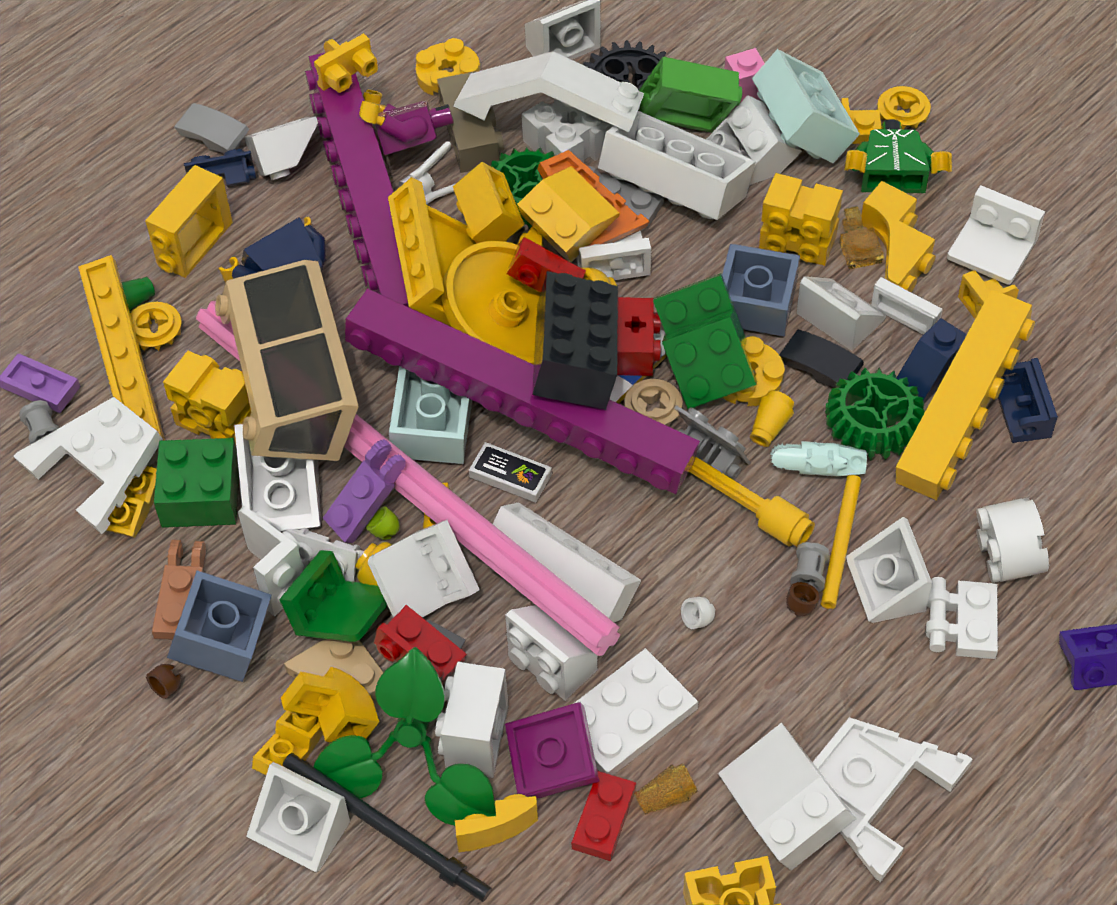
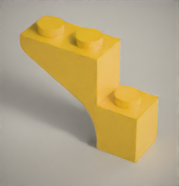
M881 181L863 202L860 225L874 232L886 248L885 279L912 292L920 274H927L934 264L936 256L932 253L935 239L913 228L918 218V215L915 214L917 199Z

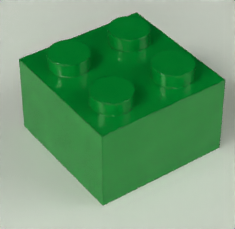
M234 438L159 441L154 506L161 527L236 525L239 468Z

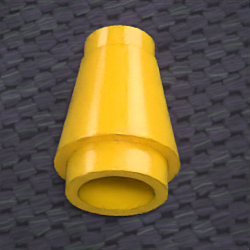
M771 390L766 396H762L750 439L760 446L769 447L771 442L794 415V401L786 394Z

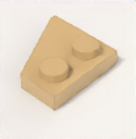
M324 639L284 663L286 672L294 678L300 671L324 676L330 667L340 669L354 677L367 690L372 700L376 698V685L383 674V671L360 640L349 642Z

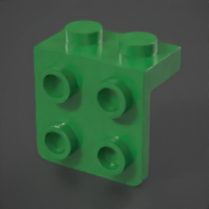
M326 550L318 552L279 599L295 635L349 642L360 640L387 606L378 585L345 581L333 551Z

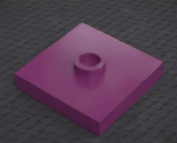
M581 702L505 723L517 794L527 797L536 796V799L599 782L585 707Z

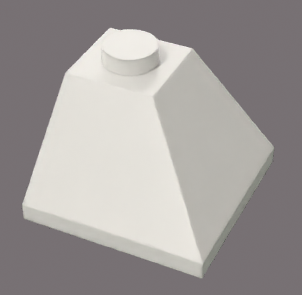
M316 116L304 117L244 137L261 176L270 175L271 180L290 174L289 168L297 166L318 124Z

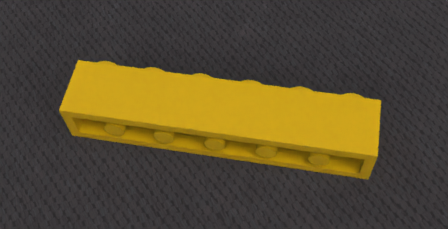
M991 289L896 465L897 484L934 500L938 499L943 489L947 491L950 489L956 477L957 470L954 467L958 459H966L973 443V439H970L974 429L980 430L986 421L989 409H986L990 399L996 400L1000 395L1004 385V379L1001 378L1005 370H1012L1019 357L1020 350L1017 348L1021 340L1028 341L1032 334L1035 321L1031 320V304Z

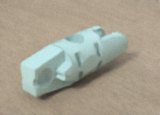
M801 441V445H783L782 443L781 445H774V448L771 449L772 452H770V455H772L771 463H774L773 466L781 469L785 468V470H798L799 474L837 477L860 475L866 472V450L836 443Z

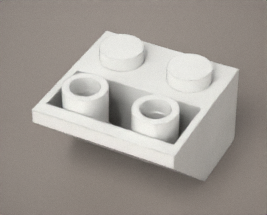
M747 95L706 140L756 161L750 185L774 177L775 173L781 174L802 150L798 146L792 148L787 145L781 138L782 131L779 126L769 117L770 110L767 105Z
M533 605L512 609L505 615L508 656L519 669H528L534 674L540 686L548 693L553 694L555 692L566 701L597 671V655L538 606Z

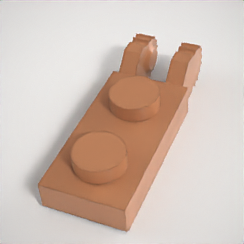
M171 540L168 550V565L164 567L152 627L154 639H173L196 571L204 572L203 567L206 555L204 541H195L191 554V566H180L183 556L181 540Z

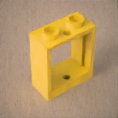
M196 165L189 170L145 220L156 263L165 272H173L186 278L233 223L223 177Z

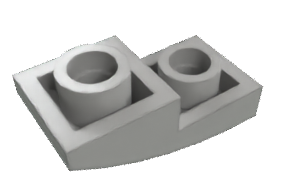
M196 103L189 107L174 126L181 136L202 140L209 150L223 153L236 149L249 131V128L240 121L220 111Z

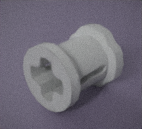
M33 401L25 405L19 412L20 420L28 427L30 432L28 437L30 444L59 428L58 425L53 423L51 418L52 409L46 401Z
M801 543L797 546L798 564L796 571L791 575L790 583L805 582L820 592L825 586L823 570L824 565L830 559L829 549L819 543Z

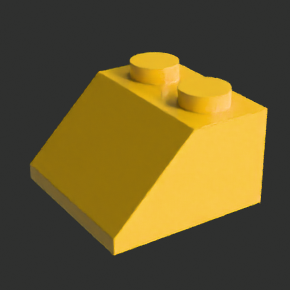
M572 166L543 179L517 204L522 217L569 262H572L579 255L580 247L589 246L620 216V213Z

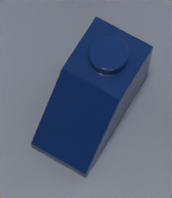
M940 318L918 340L896 379L900 380L907 377L908 387L917 386L918 397H922L925 403L937 391L967 334Z

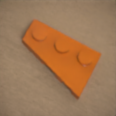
M567 150L539 163L537 170L543 179L572 166L620 213V216L589 246L614 243L648 226L650 221L641 213L637 215L625 205L626 200L618 193L614 195L600 183V177L571 151Z

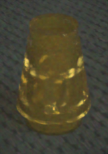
M681 763L676 767L673 764L668 766L640 790L636 791L634 795L643 813L646 815L650 812L691 801L690 796L698 793V790L687 768Z

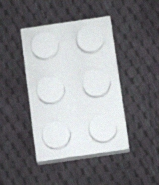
M646 648L575 702H581L585 707L596 767L600 772L610 775L616 774L698 709V701Z

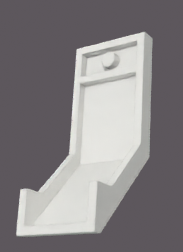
M552 51L471 73L457 97L454 107L485 120L492 105L542 92L629 132L644 93L638 91V88L631 83L616 81Z

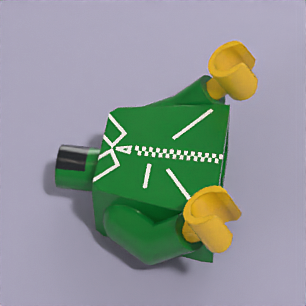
M889 119L882 123V129L870 131L869 141L861 142L855 150L847 151L844 167L845 171L850 169L863 173L861 192L872 193L878 184L883 181L904 193H926L929 172L931 174H937L942 170L952 172V153L946 151L934 152L926 143L921 141L919 132L916 130H902L900 121Z

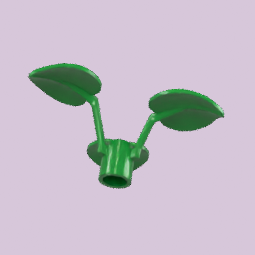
M417 647L412 648L400 660L387 668L377 682L375 696L379 706L389 716L398 718L394 731L390 732L388 739L379 750L372 753L369 742L362 736H343L328 744L318 755L313 766L357 797L364 798L375 792L381 784L383 770L376 760L381 759L394 742L398 741L407 748L421 745L424 749L430 778L436 783L425 794V804L433 816L455 826V820H463L472 814H484L488 817L496 816L493 787L490 780L480 769L470 764H453L443 771L441 777L436 771L430 746L431 738L427 736L430 721L435 720L444 707L445 692L434 666Z

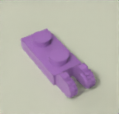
M385 439L374 443L366 453L365 460H363L323 517L326 523L345 543L356 541L395 487L394 482L406 466V460L399 454L392 456L382 466L387 459V455L392 451L391 444Z

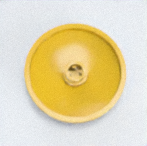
M485 241L467 247L453 260L442 281L444 293L441 295V300L449 324L461 332L534 365L537 304L541 293L506 274L518 245L504 241Z

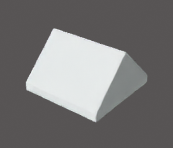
M804 276L800 282L797 314L851 351L886 318L885 314L833 279Z
M902 517L846 556L869 622L875 623L926 611L933 583L907 518Z
M273 762L269 765L246 837L317 872L321 869L350 823L345 798Z

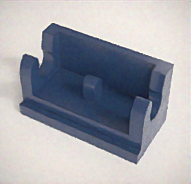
M1032 358L1030 361L1017 362L1012 370H1005L1003 375L1015 374L1002 376L1001 379H1004V385L998 396L1011 442L1017 443L1052 438L1058 416L1039 359Z

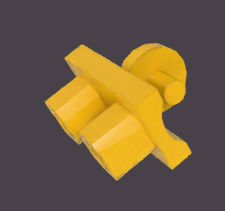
M364 33L341 45L335 40L329 39L324 43L325 54L319 56L314 61V66L318 73L317 84L323 91L332 87L338 93H341L352 84L351 75L359 72L362 76L369 77L378 71L377 58L371 52L370 39Z

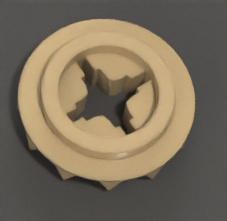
M646 379L634 384L626 393L624 400L625 407L668 427L673 420H679L680 415L675 410V406L677 405L682 408L683 405L682 396L678 389L671 383L660 379ZM660 398L659 408H654L652 411L647 412V404L652 405Z

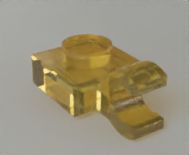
M858 206L844 209L846 219L842 220V225L845 233L840 234L839 244L849 270L883 263L884 253L874 228L863 229L862 217Z

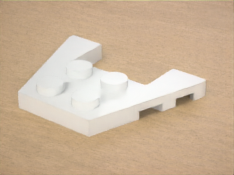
M112 397L20 450L13 457L38 480L65 454L70 455L103 484L76 511L98 532L103 534L110 525L108 517L115 506H122L127 498L124 492L134 476L140 477L158 448L159 441H162L163 438L157 430L115 397Z
M849 717L815 758L813 763L856 817L855 821L840 832L874 878L881 882L902 855L903 847L871 826L870 823L914 768L951 792L971 766L972 758L959 752L956 756L937 750V745L925 741L922 744L900 738L897 732Z

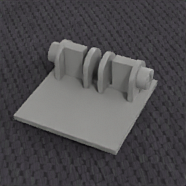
M675 406V410L688 425L685 431L680 429L679 432L700 441L696 454L697 458L701 460L705 458V463L733 480L741 472L742 468L739 466L741 461L748 466L751 464L744 454L746 448L738 442L739 438L722 426L716 431L708 423L709 419L692 407L685 411L679 406Z

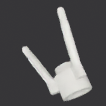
M446 141L418 169L399 182V187L411 177L422 182L426 204H429L436 198L453 193L454 189L452 186L455 184L432 192L431 188L435 184L427 172L451 149V143Z

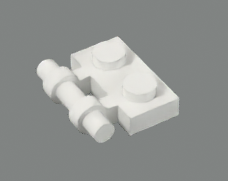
M932 578L933 584L927 604L930 608V620L926 623V636L930 639V650L942 652L945 650V641L956 642V656L995 659L998 652L997 584L958 581L956 594L946 590V580L944 578ZM946 611L956 612V624H950L946 621Z

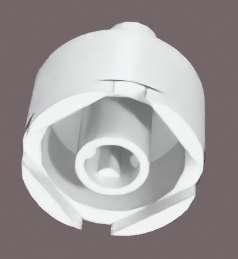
M1021 498L976 509L980 529L976 530L978 544L981 552L988 551L991 560L987 561V570L992 583L1048 572L1047 548L1042 549L1041 536L1045 534L1033 500Z

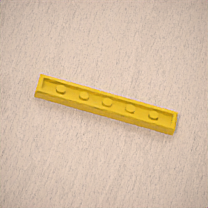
M110 255L78 266L112 395L157 430L163 438L162 441H164L165 438L116 261Z

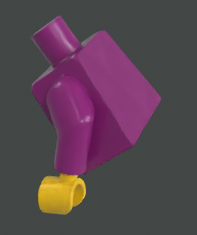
M370 89L366 90L363 94L364 101L361 103L359 112L360 117L364 121L375 124L384 155L437 138L436 128L454 123L449 104L429 109L426 100L399 108L389 103L385 106L380 104L382 93Z

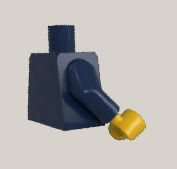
M300 217L245 248L241 260L243 265L239 264L236 257H231L229 262L232 267L224 269L220 266L219 271L226 282L227 280L294 262L311 260L318 261L322 273L323 265L326 262L325 238L312 226L310 217L304 218V224ZM302 265L245 280L244 285L267 296H274L279 301H283L294 294Z

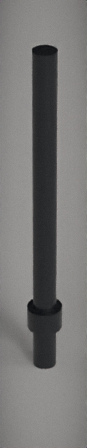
M290 753L283 762L285 768L343 796L349 812L439 872V878L452 887L458 885L481 902L487 899L492 888L466 871L467 866L455 857L448 859L294 753Z

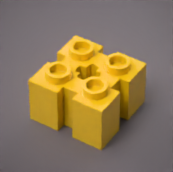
M775 173L763 201L761 221L764 223L760 230L759 248L786 253L787 250L798 253L800 259L805 262L825 266L837 236L839 223L837 216L841 208L843 190L817 183L813 189L802 186L801 179Z
M188 350L163 381L167 398L174 402L170 408L175 424L197 435L203 432L209 435L211 439L234 438L236 445L234 425L243 424L245 417H250L251 415L243 372L238 369L231 370L227 367L220 370L218 363L207 355L200 356Z
M768 856L735 862L732 874L720 876L718 866L684 873L683 895L686 905L774 904L776 885Z

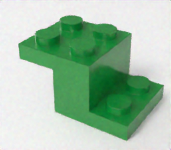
M721 273L653 299L666 333L662 344L687 409L757 385L756 377L744 349L747 339Z

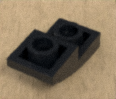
M797 329L779 354L784 365L813 374L816 382L835 388L840 378L848 380L847 377L851 371L857 374L864 365L861 358L843 347Z

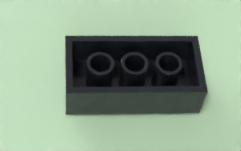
M547 271L537 304L532 395L606 410L617 377L618 286L610 285L600 280L592 281L577 278L567 273L558 274Z

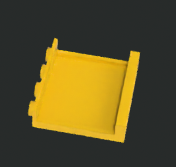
M411 177L388 197L408 305L411 309L451 326L443 310L441 295L444 293L442 281L447 269L456 256L467 247L477 243L468 235L466 224L428 206L422 182Z

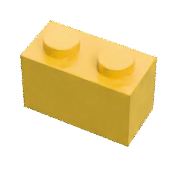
M481 162L452 186L458 200L456 205L464 215L467 223L466 231L476 243L505 241L525 225L504 173L486 163Z

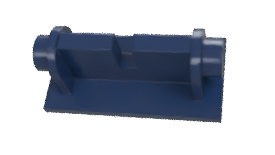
M233 149L225 152L224 156L213 158L207 155L192 158L191 162L184 163L186 174L196 165L218 176L225 175L227 187L250 183V179L256 178L251 150L244 152L242 149Z

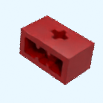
M618 297L617 375L652 376L653 361H660L661 340H654V334H660L661 321L658 313H654V298Z

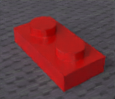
M597 771L599 782L592 784L572 839L571 847L572 850L611 861L636 791V782Z

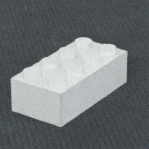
M638 111L629 132L616 126L606 131L598 168L608 172L613 178L627 180L638 185L645 192L656 193L668 198L672 204L693 209L704 218L718 220L747 196L756 161Z

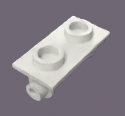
M305 527L301 530H286L298 541L301 561L305 568L320 550L333 551L345 581L355 582V565L364 552L360 550L359 545L355 544L353 546L338 540L331 543L329 542V537L311 532Z

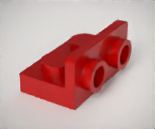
M523 237L518 244L506 273L540 293L547 271L558 274L567 273L583 279L586 270L526 237Z
M405 605L387 625L382 623L377 628L374 640L379 653L391 662H397L412 648L417 647L434 666L442 684L448 676L453 674L457 662H464L467 655L408 605Z

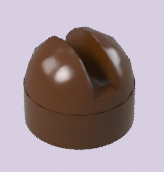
M796 582L791 585L786 596L787 608L790 611H794L795 615L799 617L809 615L816 608L820 598L819 592L808 583Z
M160 664L146 675L151 689L163 699H167L176 692L181 684V673L174 675L171 670L175 666L171 664Z

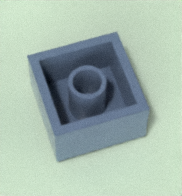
M730 244L722 276L742 329L785 337L797 284L800 255Z
M197 570L167 658L243 682L272 594Z

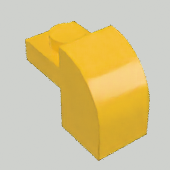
M330 667L324 676L300 671L281 696L284 710L318 717L326 742H332L340 737L349 735L362 736L366 739L379 723L373 700L367 690L354 677L334 667Z

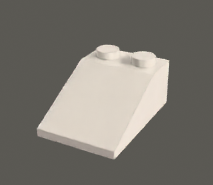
M309 418L277 427L269 451L317 454L315 425L313 421ZM243 424L234 425L242 507L246 506L254 513L256 511L262 512L270 520L272 526L280 532H284L287 529L301 530L303 527L308 529L321 527L318 460L252 456L249 441L243 438Z
M782 723L718 773L755 830L779 862L791 871L856 820V817Z

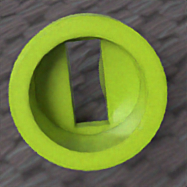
M386 506L378 509L366 526V529L371 534L382 540L391 539L392 536L398 533L400 528L398 517Z

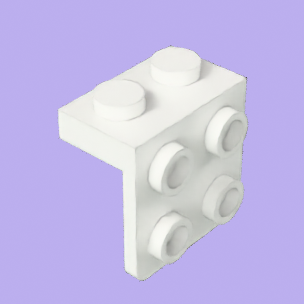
M243 506L238 511L247 547L250 552L261 559L253 567L259 591L272 594L267 611L276 616L283 609L279 599L305 569L299 553L300 545L289 532L284 531L281 533L274 528L270 520L262 512L256 511L254 513L248 507Z
M448 520L419 530L373 554L368 559V565L393 618L405 605H408L417 614L424 617L445 604L468 597L480 590Z

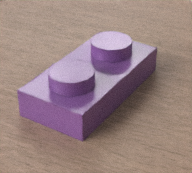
M19 353L0 375L1 388L30 401H46L51 409L58 413L62 412L80 388L77 378Z

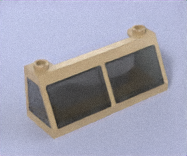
M302 260L227 280L223 294L218 295L216 298L215 313L216 316L221 317L223 324H229L231 320L251 407L250 417H245L243 422V438L249 441L251 455L339 461L359 406L318 261Z

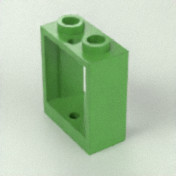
M662 57L640 88V92H643L644 96L639 111L670 125L712 133L727 118L732 109L740 104L742 87L739 86V72Z

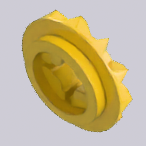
M897 86L886 90L880 95L877 103L880 119L898 120L901 123L902 130L906 126L916 129L919 123H926L931 109L930 101L924 93L907 86ZM898 105L903 109H909V113H905L904 110H898Z
M149 302L138 306L130 313L138 344L144 351L149 347H155L159 351L161 345L166 343L172 345L174 337L181 335V316L176 308L170 304ZM152 319H154L155 323H157L158 325V331H156V333H153L150 330Z

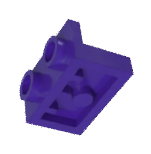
M1117 624L1060 631L1059 645L1072 666L1071 685L1074 690L1117 685Z

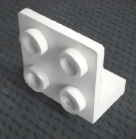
M980 185L974 196L970 218L950 248L947 259L1010 285L1038 240L1045 211Z
M638 231L614 243L580 247L579 255L576 257L577 265L580 268L590 267L598 269L614 280L651 275V246L649 238H642L641 231Z

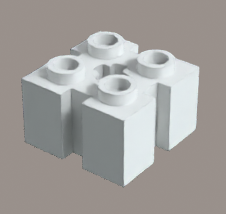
M555 98L552 104L542 101L522 113L523 141L533 151L541 147L544 153L553 151L556 156L569 150L583 163L588 157H591L594 161L600 159L606 131L614 127V125Z

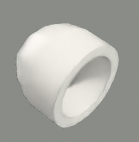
M688 598L681 607L682 620L690 629L703 628L709 625L715 618V608L707 598Z

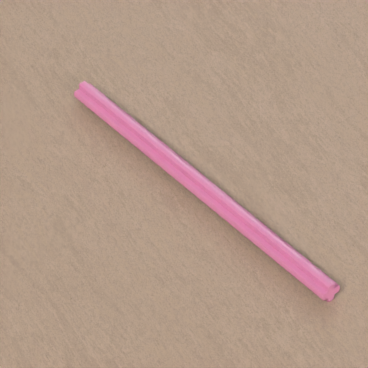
M211 301L207 309L199 310L196 316V320L200 322L198 327L240 361L231 320L229 324H223L221 317L216 316L215 313L216 301ZM256 333L258 344L267 343ZM273 346L260 350L269 386L300 411L326 405L323 389L319 383ZM325 414L310 418L324 430L323 419ZM357 414L355 415L344 446L349 452L363 462L366 453L374 443L383 439L387 440L391 444L392 451L387 455V459L382 466L395 454L401 455L406 460V466L394 482V489L434 522L440 523L448 520L456 539L597 656L604 655L609 646L616 644L620 637V634L617 632L619 629L617 624Z

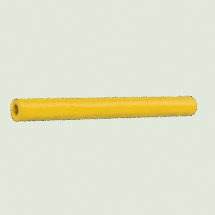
M849 475L846 478L821 599V606L826 609H834L837 603L861 485V478L856 475Z

